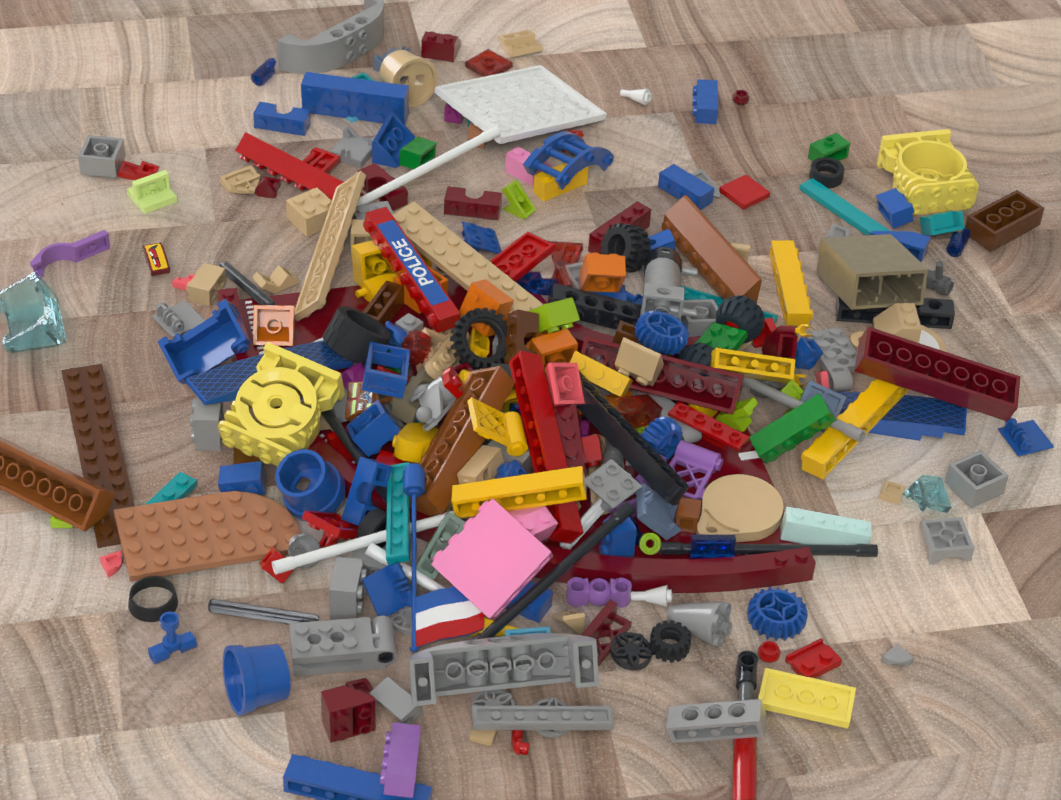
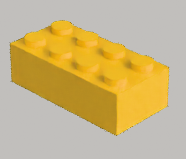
M373 240L351 245L353 280L361 288L364 280L378 275L396 273L392 271L389 262L383 258L381 250L373 243ZM418 251L425 263L432 268V262Z

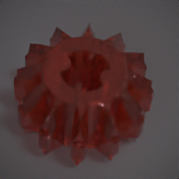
M420 330L409 331L408 336L404 337L401 345L403 349L410 350L409 363L418 365L420 363L423 364L425 358H428L433 343L428 334Z

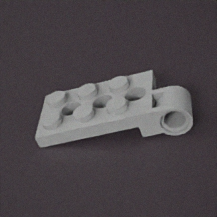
M842 328L805 332L812 334V336H804V338L814 339L824 353L818 359V362L822 369L828 372L829 389L835 392L852 390L853 379L851 373L855 370L857 351Z

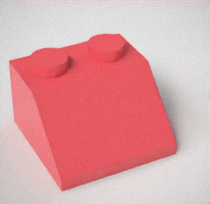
M548 363L545 371L553 409L570 404H576V406L585 404L578 364Z

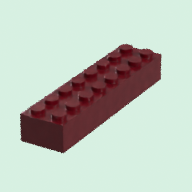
M867 327L859 340L854 372L1004 421H1008L1018 408L1021 376L872 327Z

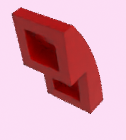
M123 160L117 177L138 180L158 173L160 166L142 161L139 166Z

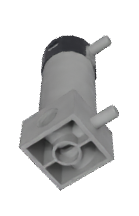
M658 247L646 256L644 261V292L640 315L650 310L654 312L659 310L661 313L673 314V317L680 318V321L681 316L697 317L696 309L683 308L684 288L681 287L682 275L697 276L698 270L683 267L682 259L675 250L668 247Z

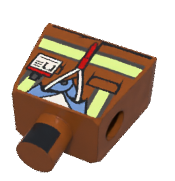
M363 381L348 383L345 419L351 422L377 399L385 406V403L391 402L393 397L363 391Z

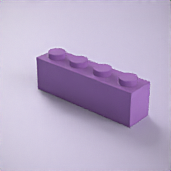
M392 722V730L386 731L380 784L385 785L383 795L413 798L420 725Z

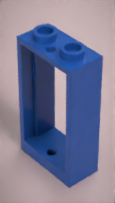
M370 342L362 390L403 399L407 383L410 350ZM371 364L401 369L400 375L371 369Z

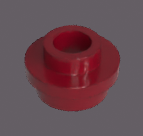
M737 90L732 96V100L738 105L748 103L750 98L745 90Z

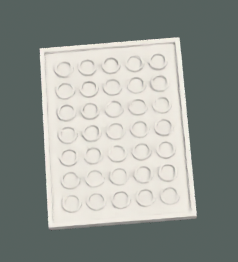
M542 65L436 86L434 92L481 130L486 131L497 126L501 135L494 138V140L499 144L605 120L607 115L606 112Z

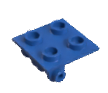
M462 221L464 228L462 236L464 241L477 252L482 249L496 254L502 252L493 229Z
M1011 417L1008 421H1005V427L998 428V431L1018 457L1054 448V445L1034 420L1017 423V420Z
M398 562L389 564L362 579L378 616H389L405 606H412L411 585L408 583V578H406L403 572L402 565Z

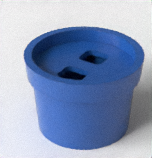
M307 449L296 450L285 456L277 467L275 474L276 484L282 493V499L288 511L297 519L305 521L302 519L305 510L334 512L343 501L346 488L341 472L331 463L325 461L318 453ZM301 478L309 479L310 483L306 490L301 491L296 488Z
M278 644L251 647L230 645L225 647L222 661L223 678L228 700L236 715L242 716L254 712L255 708L288 699L290 695L289 667L285 654Z

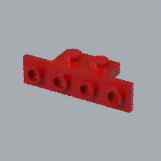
M680 401L668 412V416L701 432L702 439L723 450L729 446L739 451L749 440V436Z

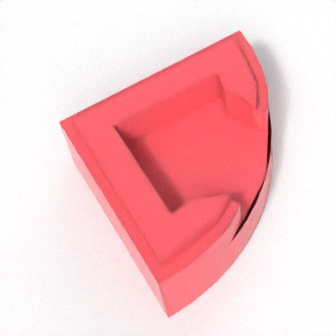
M189 274V277H177L172 281V287L186 291L188 282L195 275Z
M815 371L817 383L829 389L828 372Z
M121 550L100 557V563L107 577L114 575L121 568L123 563Z

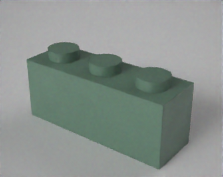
M447 512L418 559L416 570L434 580L438 571L431 565L434 562L432 560L437 552L440 550L444 551L448 547L450 538L455 534L459 535L463 531V525L466 522Z

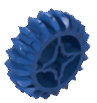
M653 310L644 312L643 315H640L635 325L634 332L636 333L635 337L639 339L638 342L644 344V347L664 355L668 353L670 355L679 354L686 347L689 339L688 328L684 322H680V318H675L673 314L669 315L666 312L661 313L659 310L656 312Z
M661 416L656 418L654 422H650L649 426L645 427V430L640 435L658 454L666 457L667 462L675 454L677 446L682 440L683 432L681 431L682 427L675 420L667 416Z
M779 586L776 590L769 587L767 591L761 589L759 593H755L749 601L747 608V617L749 624L752 625V630H758L759 636L765 634L767 639L773 637L776 641L778 638L786 641L788 637L794 639L796 635H800L802 629L806 626L808 613L802 597H797L796 592L789 593L788 588L785 591L780 590Z

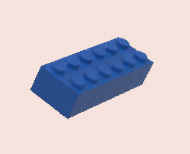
M306 72L301 83L302 108L309 109L311 114L340 118L351 116L357 117L362 121L384 123L388 114L392 111L404 125L406 124L409 115L408 85Z

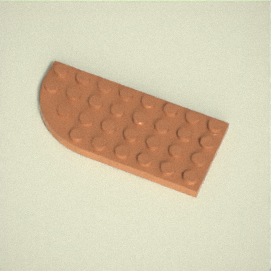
M221 492L113 510L130 582L139 581L150 576L163 577L262 560L272 547H275L286 556L288 555L290 539L294 535L301 534L297 522L284 507L267 497L249 492Z

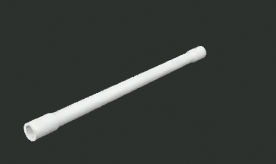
M494 126L477 137L360 197L356 206L369 204L471 149L491 141L501 135L499 128Z
M446 513L416 521V532L439 526ZM412 522L410 523V534H412ZM386 530L301 555L272 561L273 571L275 574L283 573L299 566L368 547L371 542L374 544L385 542Z

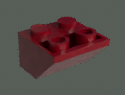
M344 685L321 691L322 723L330 743L376 730L374 696Z

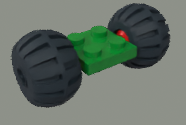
M737 295L727 298L720 304L717 310L716 323L712 322L697 342L684 348L677 359L711 367L710 353L715 348L737 351L743 343L751 342L761 334L765 320L761 307L754 300H750L746 296ZM698 373L704 377L708 376L707 374Z

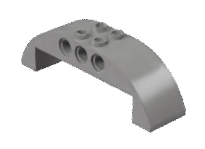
M364 0V11L305 42L291 34L277 40L279 70L296 74H305L306 72L324 73L338 69L367 54L379 45L384 35V0Z
M537 633L466 640L431 647L409 658L412 706L436 704V696L572 682L576 688L599 686L597 642L595 638L582 635Z

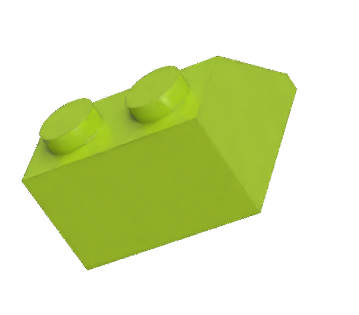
M573 297L547 303L528 311L539 314V333L547 331L548 334L559 331V327L562 330L574 327V322L580 320Z

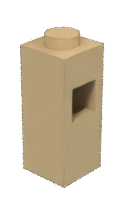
M482 445L458 472L459 484L494 479L497 474V468L504 463L501 448Z

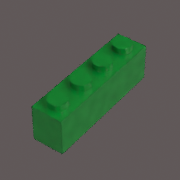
M817 394L756 432L749 439L758 456L767 464L778 459L786 451L793 450L802 441L812 438L820 430L830 427L837 419L827 401L820 394Z

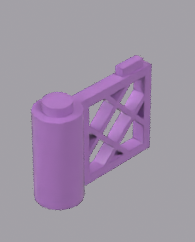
M683 440L679 442L675 455L669 465L673 469L676 464L684 466L686 470L677 473L680 477L689 475L692 481L686 483L689 487L695 486L697 490L695 495L686 492L683 497L702 500L709 479L716 470L720 471L723 465L721 454ZM701 472L706 475L703 478L695 479L693 473Z

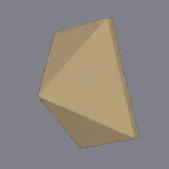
M572 610L552 614L553 619L576 634L581 635L584 632V612Z

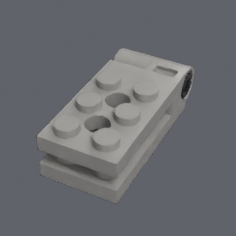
M377 616L371 622L370 617L289 623L294 677L386 669L387 665H391L397 660L393 621L390 617Z

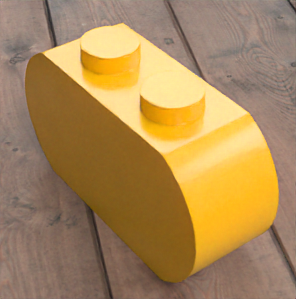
M407 423L393 438L394 456L407 462L420 463L439 429L433 427L429 431H424L421 428L424 425L423 423Z

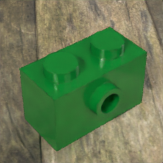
M838 133L829 135L810 144L808 159L813 162L818 158L828 157L841 161L848 158L850 142Z
M419 136L400 149L399 165L415 169L433 160L436 155L437 142Z

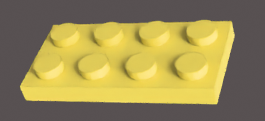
M765 668L758 699H762L764 709L767 711L849 729L856 688Z

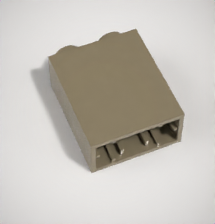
M891 234L821 238L817 274L851 310L891 307L895 303H915V306L923 305L928 269Z

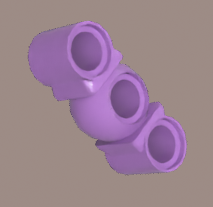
M574 577L567 583L566 601L573 607L588 606V602L600 607L606 605L611 600L618 604L617 607H626L630 603L632 584L625 578L610 579V583L604 579L597 578L588 583V578Z

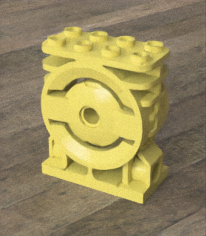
M949 129L882 136L877 166L879 169L884 168L886 171L893 173V189L897 188L901 194L905 195L906 201L913 205V215L965 210L971 208L976 201L979 184L967 168V162L963 154L952 145Z
M267 342L263 348L264 355L256 366L257 373L250 376L242 384L237 393L236 401L231 404L232 411H226L224 414L225 421L219 422L218 429L222 442L227 447H235L247 456L254 455L259 457L265 464L271 463L278 466L281 460L291 452L309 448L319 433L321 412L332 409L337 400L341 401L345 392L341 373ZM299 396L304 398L305 405L301 404ZM251 407L253 408L254 416L258 423L250 415L249 410Z

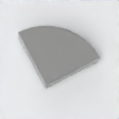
M895 645L882 656L881 661L890 666L892 664L908 666L913 663L914 657L898 645Z

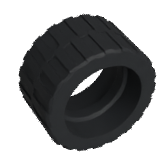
M346 306L338 307L323 334V340L332 350L351 362H361L363 366L366 363L370 342L387 345L391 339L390 332L380 322L364 312Z

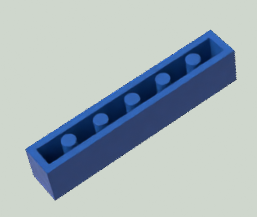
M292 754L283 775L284 792L317 800H432V787L425 784L415 783L413 798L383 795L385 785L380 784V774L333 764L329 761H320L307 756Z

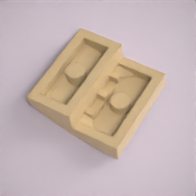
M530 30L498 36L500 44L511 57L542 51V44L535 40V34Z

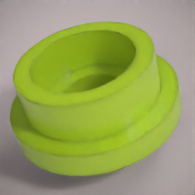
M646 533L640 538L639 547L643 553L653 555L659 551L661 540L654 533ZM648 540L653 541V546L651 548H648L646 546V542Z

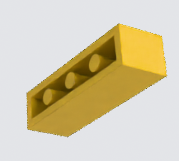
M715 348L710 353V367L759 380L786 384L794 380L795 359Z

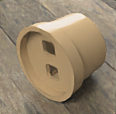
M397 50L390 53L383 60L380 67V79L382 82L400 84V78L408 76V80L401 85L409 86V107H416L425 103L432 96L437 86L438 74L435 66L430 61L420 56H415L406 50Z

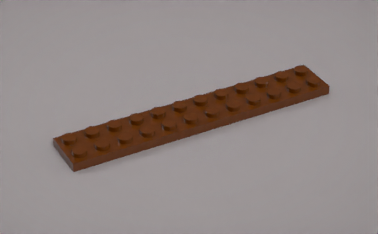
M97 364L61 370L83 478L116 493L108 514L93 525L97 547L119 545L120 540L113 510L133 507L134 501L103 365Z

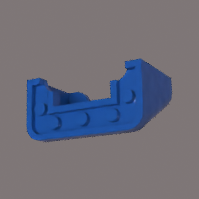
M226 299L217 304L219 310L212 311V317L183 335L177 333L175 334L176 338L168 340L165 336L157 341L178 382L187 384V378L212 370L234 355L249 349L248 346L251 342L236 306Z

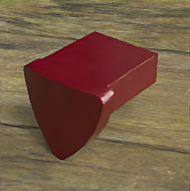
M263 176L255 189V195L265 198H276L277 191L281 186V179Z

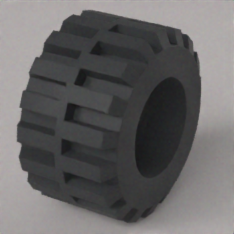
M624 223L614 224L612 228L607 229V234L603 236L601 254L625 256L626 272L634 273L642 269L646 256L651 251V246H649L650 238H647L648 234L644 232L642 227Z

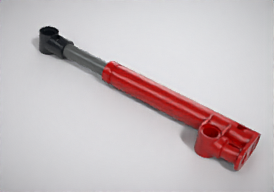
M742 651L738 655L735 669L736 688L739 690L738 701L754 699V690L757 688L758 656L752 651ZM757 737L733 739L732 800H756Z

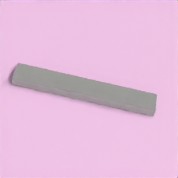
M471 706L472 730H613L614 726L611 706Z

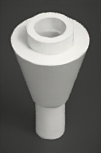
M622 89L620 91V96L628 97L644 106L650 103L652 99L649 89L632 91Z
M668 585L646 590L645 592H631V601H646L668 607V603H672V589H668Z

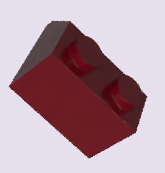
M425 31L421 40V57L454 62L461 46V40L458 36Z

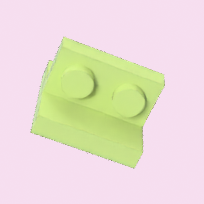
M166 170L132 181V187L127 188V195L144 214L177 202L176 194L170 189L169 173Z

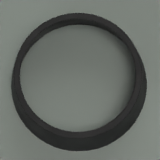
M158 576L145 577L137 581L130 589L128 608L130 613L138 620L158 622L163 613L175 612L178 607V597L175 588L165 578ZM149 587H161L172 592L171 599L166 604L157 608L141 607L132 599L136 593Z

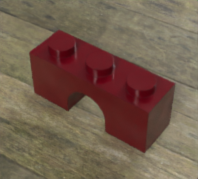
M376 163L357 170V173L362 171L366 175L363 190L367 194L395 179ZM401 186L380 197L379 202L388 201L392 211L407 205L408 190L406 187Z
M447 187L444 198V214L499 220L502 207L501 192L484 191L483 195L479 198H469L466 196V188Z

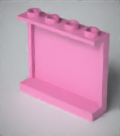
M492 498L490 502L486 501L481 505L478 510L479 513L475 518L471 517L463 525L464 529L459 535L455 534L448 541L449 545L444 551L440 550L435 554L432 559L434 562L431 565L483 612L488 619L494 621L553 557V554Z

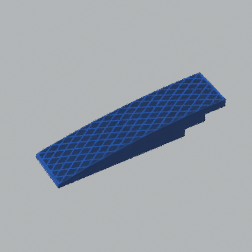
M324 340L284 348L332 370L349 368L353 363L337 354ZM264 354L187 378L186 383L204 405L236 400L237 393L242 384L250 376L257 373L256 366Z
M837 392L846 396L839 415L847 410L849 404L853 403L861 392ZM904 395L869 433L921 441L922 435L943 438L944 432L965 435L967 408L937 398Z

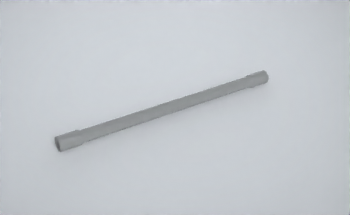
M744 377L745 386L792 409L804 403L756 379ZM839 419L830 426L858 442L863 441L866 435L864 430Z

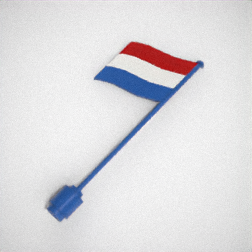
M412 463L406 465L403 471V492L412 498V647H410V651L416 653L420 647L436 641L464 637L483 630L484 613L456 587L438 589L416 597V498L425 492V471L422 465Z

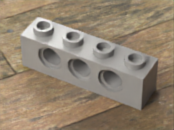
M762 699L669 706L666 729L672 743L765 737L766 712Z

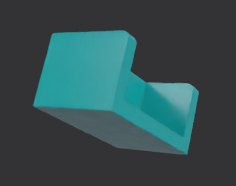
M952 210L919 217L921 233L923 235H937L965 229L962 211Z

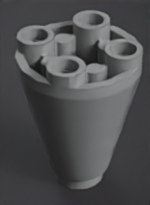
M714 601L671 605L668 610L667 620L669 623L671 620L675 624L678 622L682 623L681 626H686L687 631H690L692 636L709 645L720 647L725 636H729L732 631V623L729 622L731 604Z

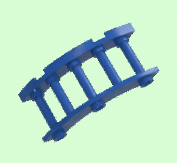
M562 131L543 141L544 145L540 149L536 147L523 163V166L527 173L533 176L536 171L540 170L555 177L558 187L563 190L570 183L571 179L587 166L599 165L602 170L606 171L608 166L613 163L614 155L603 147L587 145L580 136L574 133ZM561 151H568V152L570 153V155L575 156V158L573 159V158H571V157H569V156H567V155H564V154H562V153H560V152H561ZM552 156L566 163L567 166L559 172L543 163Z

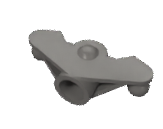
M442 375L429 385L427 383L417 386L409 397L410 402L418 399L421 407L416 411V417L420 422L425 423L421 427L424 431H429L438 424L456 400L443 386Z

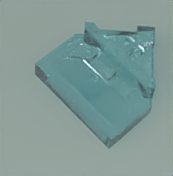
M922 475L903 493L907 499L911 497L912 500H915L922 512L928 507L929 509L948 513L952 508L943 480L940 477Z

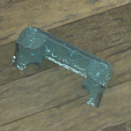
M36 271L0 291V313L6 315L9 334L3 335V341H1L6 351L11 353L56 347L66 342L58 299Z

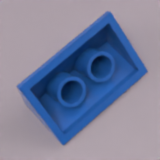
M392 111L388 114L372 141V163L397 168L400 164V149L414 140L415 136Z

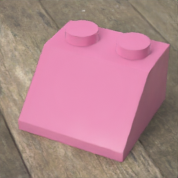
M517 146L506 153L505 172L533 186L534 176L527 173L523 166V163L531 153ZM546 161L543 163L551 168L554 167Z
M545 506L507 511L540 542L548 539L558 524Z

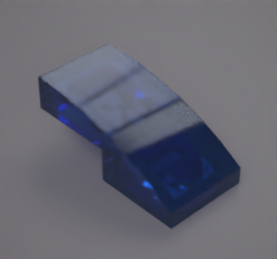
M529 271L516 283L528 292L549 296L553 283L559 284L557 278H542L540 272Z

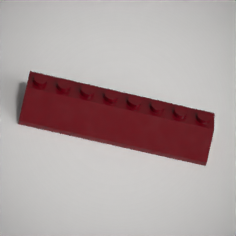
M585 336L581 354L618 371L614 364L620 344ZM661 355L664 365L653 386L648 384L643 386L637 383L635 378L629 376L633 380L629 389L731 415L735 412L744 385V375ZM698 373H703V374H706V375H708V376H705V377H704V376H702V375H700V374H698Z

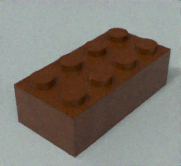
M1016 190L968 215L964 234L992 252L1038 227L1041 224L1044 207Z

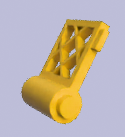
M472 397L467 401L473 430L478 432V435L486 439L490 438L506 446L507 452L511 456H521L526 453L528 445L520 414L517 412L503 413Z

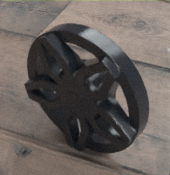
M619 633L613 639L610 646L612 659L617 665L626 670L637 671L644 669L652 659L653 650L651 645L644 638V635L640 633ZM618 643L619 648L615 650V644ZM621 659H626L628 663L623 662ZM640 659H647L645 662L639 664Z

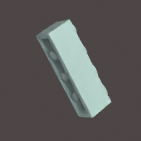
M786 507L780 524V540L807 545L869 544L872 537L871 522L792 507Z

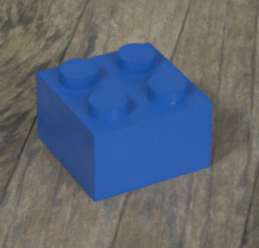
M378 399L346 426L352 440L368 457L372 454H377L382 449V446L388 440L392 441L394 436L401 430L394 416Z

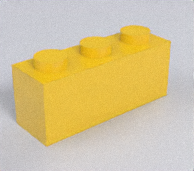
M562 163L552 168L561 172L567 164ZM589 166L579 171L563 190L558 187L555 177L544 172L534 175L533 193L544 202L586 185L588 182Z
M575 351L569 362L577 363L579 371L591 383L622 399L625 398L633 382L629 377Z

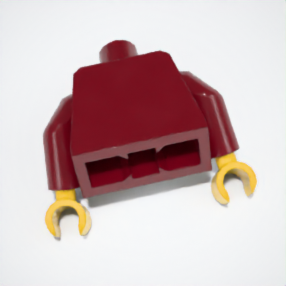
M801 324L799 327L796 325L778 326L772 332V335H766L764 345L762 346L763 355L795 359L797 333L801 336L811 337L812 334L805 333V330L812 328V326ZM802 373L794 374V381L799 386L805 385L799 382V377L805 378L806 375Z

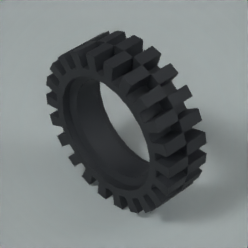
M488 308L471 310L455 322V327L451 330L453 335L450 337V341L454 343L451 345V350H456V353L453 355L455 358L458 356L461 358L458 361L460 364L468 363L473 368V371L490 368L491 363L504 364L506 356L505 339L507 336L506 320L503 321L501 319L503 317L501 313L495 315L496 311L493 309L488 311ZM483 323L495 331L498 338V349L492 357H479L468 347L466 335L472 324Z

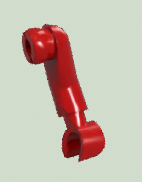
M512 730L511 746L514 753L519 756L520 754L528 755L530 743L522 742V730Z

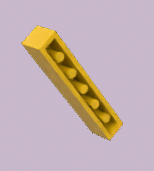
M794 240L771 241L769 256L784 324L796 325L797 327L801 324L809 325L810 320H813V309H810L807 284H804V272H801L802 263L801 260H798L799 250L795 248Z
M579 466L452 485V505L455 516L458 518L477 516L481 505L486 501L490 502L492 498L506 511L587 500L583 467Z

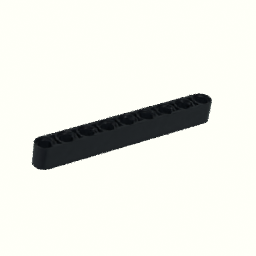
M579 371L585 404L579 405L577 408L620 451L622 456L667 503L677 505L688 490V484Z

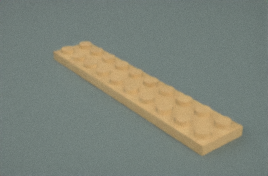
M359 171L336 187L295 307V319L297 321L304 317H309L312 312L317 309L320 310L326 304L325 299L331 289L330 284L335 276L334 272L339 264L340 254L344 249L343 244L348 237L347 232L352 224L351 220L356 212V205L361 197V190L365 185L366 175L362 171Z
M413 201L393 214V217L415 249L467 291L471 282L486 279L514 300L509 313L518 309L530 311L544 305L416 202Z

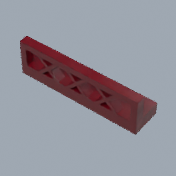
M611 600L581 634L582 636L596 639L597 651L599 653L598 667L609 655L613 639L619 633L627 632L632 625L631 621L617 615L618 604ZM613 622H616L622 625L623 627L621 629L611 630L610 625ZM610 637L611 641L610 643L600 644L599 639Z

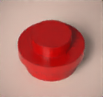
M765 641L759 646L758 656L761 660L771 663L780 658L781 651L775 642Z

